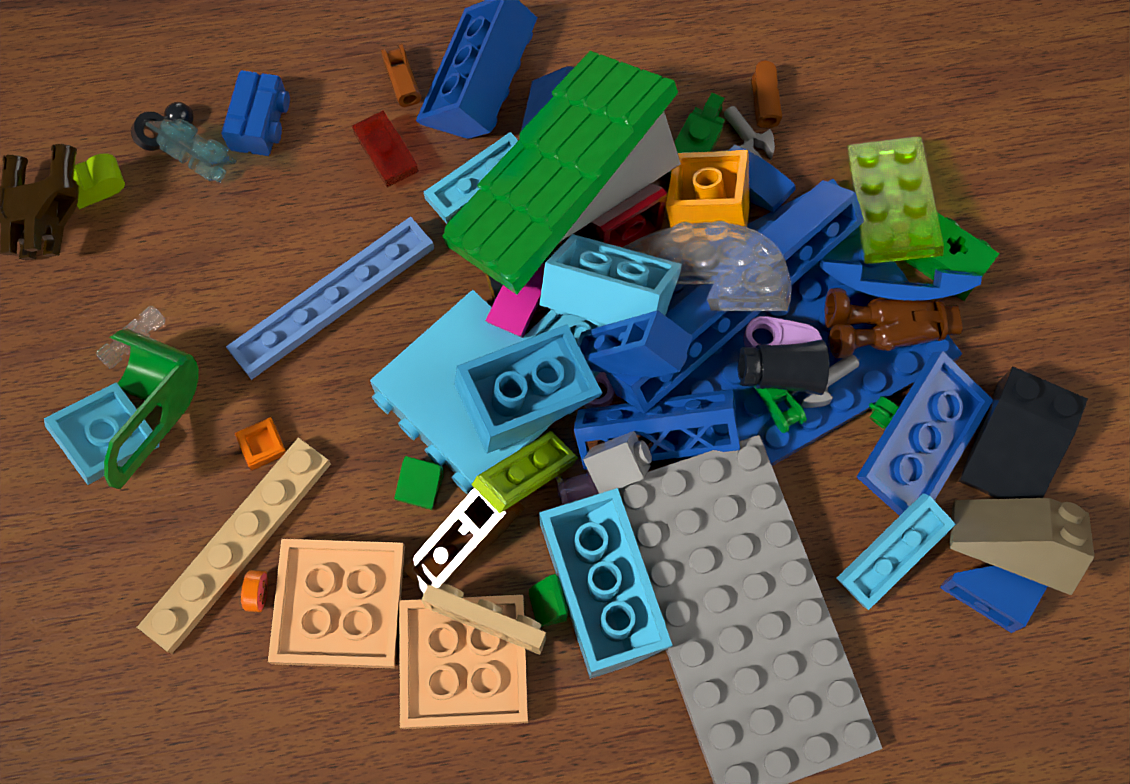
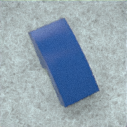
M734 144L728 151L746 149ZM748 151L749 202L774 213L796 190L795 184L767 161Z

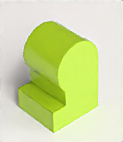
M97 154L90 157L86 162L75 165L73 180L79 185L77 204L79 209L119 193L125 186L116 157L111 154Z

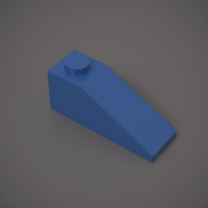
M656 310L583 331L577 344L591 371L654 378L681 371L687 360V351L693 336Z

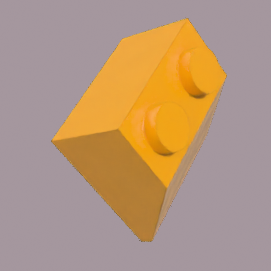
M748 150L678 153L681 164L672 169L666 201L672 237L746 235L749 216Z

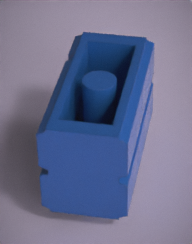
M243 70L239 72L221 133L228 149L231 151L251 152L252 154L269 156L273 143L278 144L280 142L282 126L279 121L281 113H287L289 109L290 94L285 90L282 79L278 75L264 73L259 75L257 72Z

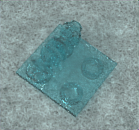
M164 119L163 121H149L145 124L159 134L156 142L160 144L162 151L175 159H179V162L182 164L191 157L188 168L191 170L195 169L196 173L210 182L213 180L218 183L221 182L226 174V170L222 168L223 165L235 164L237 161L227 154L228 148L213 139L206 141L196 134L198 129L185 120L170 121Z

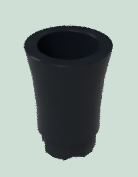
M815 340L795 344L757 345L756 348L742 347L737 367L740 385L755 386L757 389H780L823 395L829 378V354L826 343L823 340Z

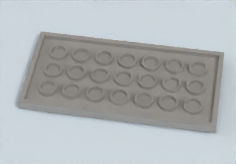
M760 435L740 441V450L729 452L712 450L649 471L644 479L618 489L673 645L666 649L714 784H789L883 749Z

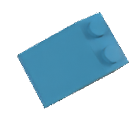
M568 324L457 365L454 383L487 454L525 439L600 397L602 394Z

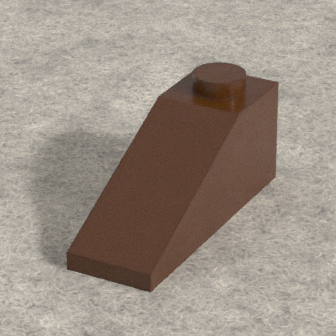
M474 488L406 564L403 570L423 593H425L428 584L439 589L441 583L448 584L499 538L525 508L518 501L499 514Z

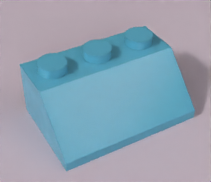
M572 234L545 262L540 305L551 308L555 313L561 315H575L589 319L591 323L599 326L656 310L665 315L680 275L682 264Z

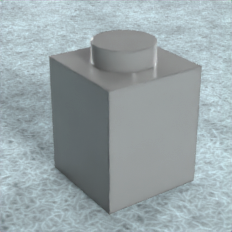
M635 431L592 447L583 461L600 494L644 479L651 467L652 458L647 444L643 440L639 441Z

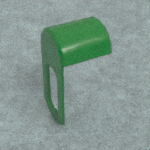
M130 329L119 330L109 337L131 346L128 365L117 384L124 392L145 400L114 435L108 445L104 460V477L108 486L120 490L184 414L195 394L199 376L196 359L191 354ZM156 405L162 407L159 424L122 467L118 466L117 457L120 447L139 427L142 421L146 419L148 414L153 411Z

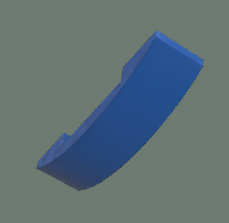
M822 258L819 262V266L839 282L869 295L895 300L917 301L944 298L968 291L981 285L982 276L974 272L935 269L933 284L861 277L863 265L857 261Z

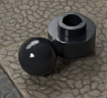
M174 102L168 105L164 116L156 112H144L132 124V139L144 150H159L169 140L171 129L183 131L191 126L194 118L193 112L188 105L182 102ZM144 130L152 131L155 138L147 137L144 134Z

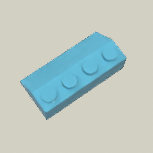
M618 488L539 512L540 526L556 575L559 576L566 606L590 679L631 666L672 647L669 633Z

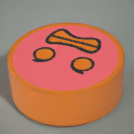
M249 570L246 573L241 590V604L245 611L262 612L264 609L268 591L266 571Z

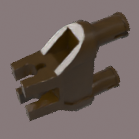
M65 144L52 145L50 175L45 180L25 184L28 159L18 155L3 156L0 186V254L7 256L17 254V242H19V259L25 261L36 259V253L41 250V238H43V255L48 257L60 255L64 226L75 211L79 197V185L73 180L77 154L75 147Z

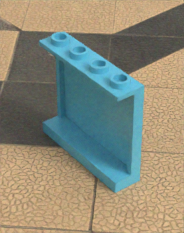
M474 290L470 291L370 380L375 392L372 396L374 402L386 414L393 411L401 419L398 425L412 440L419 437L428 446L425 449L427 455L437 465L443 466L446 464L455 473L452 479L466 494H469L474 489L472 483L477 475L532 443L550 426L544 427L523 440L488 454L486 453L454 385L457 365L525 339L487 323L485 320L491 306Z

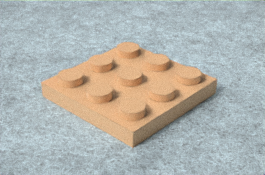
M281 539L268 662L275 665L396 669L399 600H401L405 553L404 544L393 542Z
M523 595L463 597V599L478 604L480 599L492 602L503 609L502 615L514 620L517 619L518 615L524 616ZM421 599L399 600L401 729L528 723L526 650L524 648L425 608Z

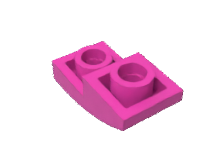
M542 263L518 295L502 286L485 321L523 338L538 304L540 305L545 264Z

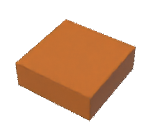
M271 417L235 433L251 471L281 458L286 452V448Z

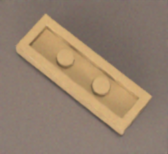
M441 583L438 589L428 584L421 599L425 608L536 654H541L546 642V632L540 630L541 624L523 615H518L517 619L514 620L502 615L503 609L492 602L480 599L478 604L463 599L464 592L453 586Z

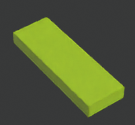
M550 431L477 475L472 486L500 514L572 467L578 457Z

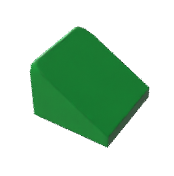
M405 456L394 499L433 511L444 477L443 467Z
M556 574L549 575L529 589V597L535 620L541 624V628L566 621L568 610L559 576H556Z

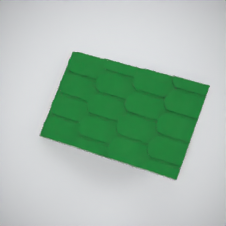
M589 51L552 91L553 97L522 129L519 141L477 184L479 190L447 223L445 233L442 235L446 246L518 295L558 243L681 164L664 112L678 94L675 81Z

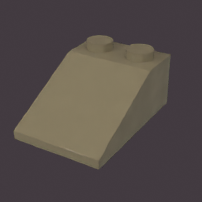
M1051 498L955 500L952 505L951 520L956 525L951 529L950 549L1066 594H1073L1095 557L1089 513L1074 503H1062Z

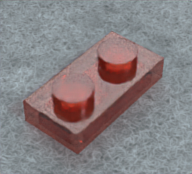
M384 110L352 125L354 135L387 188L419 172L416 161Z

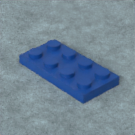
M943 351L933 352L861 468L857 478L899 516L923 493L931 496L935 501L992 404L993 399Z

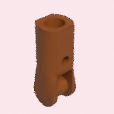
M398 44L397 49L387 52L385 49H381L382 59L399 105L405 108L418 104L421 100V93L403 44ZM403 62V64L391 67V65Z
M764 60L756 65L755 73L751 78V86L754 95L757 126L771 128L779 125L782 119L779 89L777 88L776 66L772 62Z

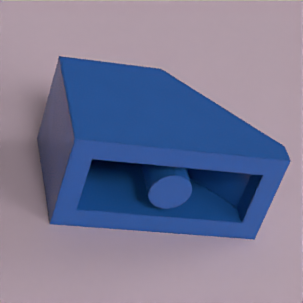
M994 565L954 573L943 581L940 586L942 590L1010 633L1027 625L1048 587Z

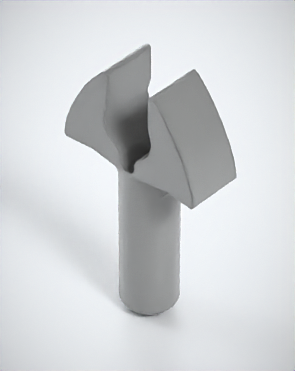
M731 106L726 109L724 117L743 140V145L740 147L762 158L754 150L753 146L761 148L767 157L772 160L775 149L772 131L769 129L763 134L755 133L736 107Z
M852 354L850 357L843 358L829 367L828 384L824 394L810 395L802 401L800 406L814 408L830 404L833 397L827 392L828 387L859 366L857 357Z

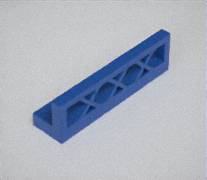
M733 389L662 398L645 414L629 403L578 410L574 432L583 469H587L583 461L589 452L587 441L603 440L607 442L632 431H635L636 435H642L651 441L648 448L652 461L697 456L712 450L720 452L740 450ZM727 423L730 438L713 440L705 435L704 432L711 425ZM672 430H682L691 436L685 444L674 445L664 439Z

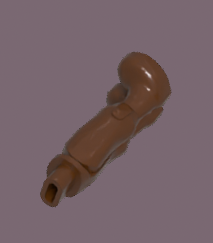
M831 288L826 296L825 325L826 328H832L828 336V344L835 358H848L856 348L871 345V347L877 350L891 351L896 347L923 344L935 340L943 341L947 335H960L962 333L963 325L958 305H944L942 301H909L880 297L870 301L867 306L850 304L849 296L842 288ZM867 323L875 327L870 329H854L851 325Z

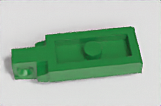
M711 93L703 110L697 107L694 108L674 142L677 153L713 151L721 136L725 119L719 117L723 109L724 97ZM672 170L663 175V177L670 179Z

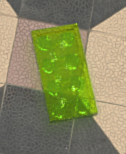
M921 136L847 145L853 192H856L864 222L859 226L864 263L872 264L943 256L944 244Z

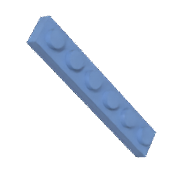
M410 216L230 343L226 348L252 380L434 250L433 241Z

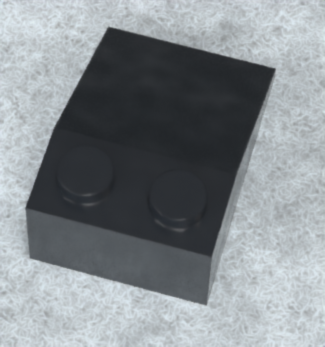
M1012 366L996 385L992 395L993 402L982 420L959 482L997 499L1043 498L1076 433L1088 398Z

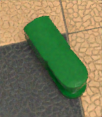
M754 386L777 428L783 434L788 432L789 426L796 422L803 424L807 421L803 408L789 390L757 389ZM784 401L788 410L781 412L777 405Z

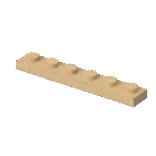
M297 438L137 628L168 653L173 654L331 465L329 460L300 438Z

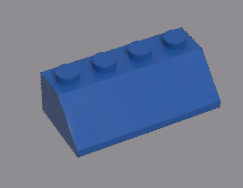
M484 0L465 8L416 121L420 125L466 139L490 133L497 124L498 112L502 102L509 95L510 83L514 74L521 66L520 59L526 45L532 39V30L538 17L519 0Z

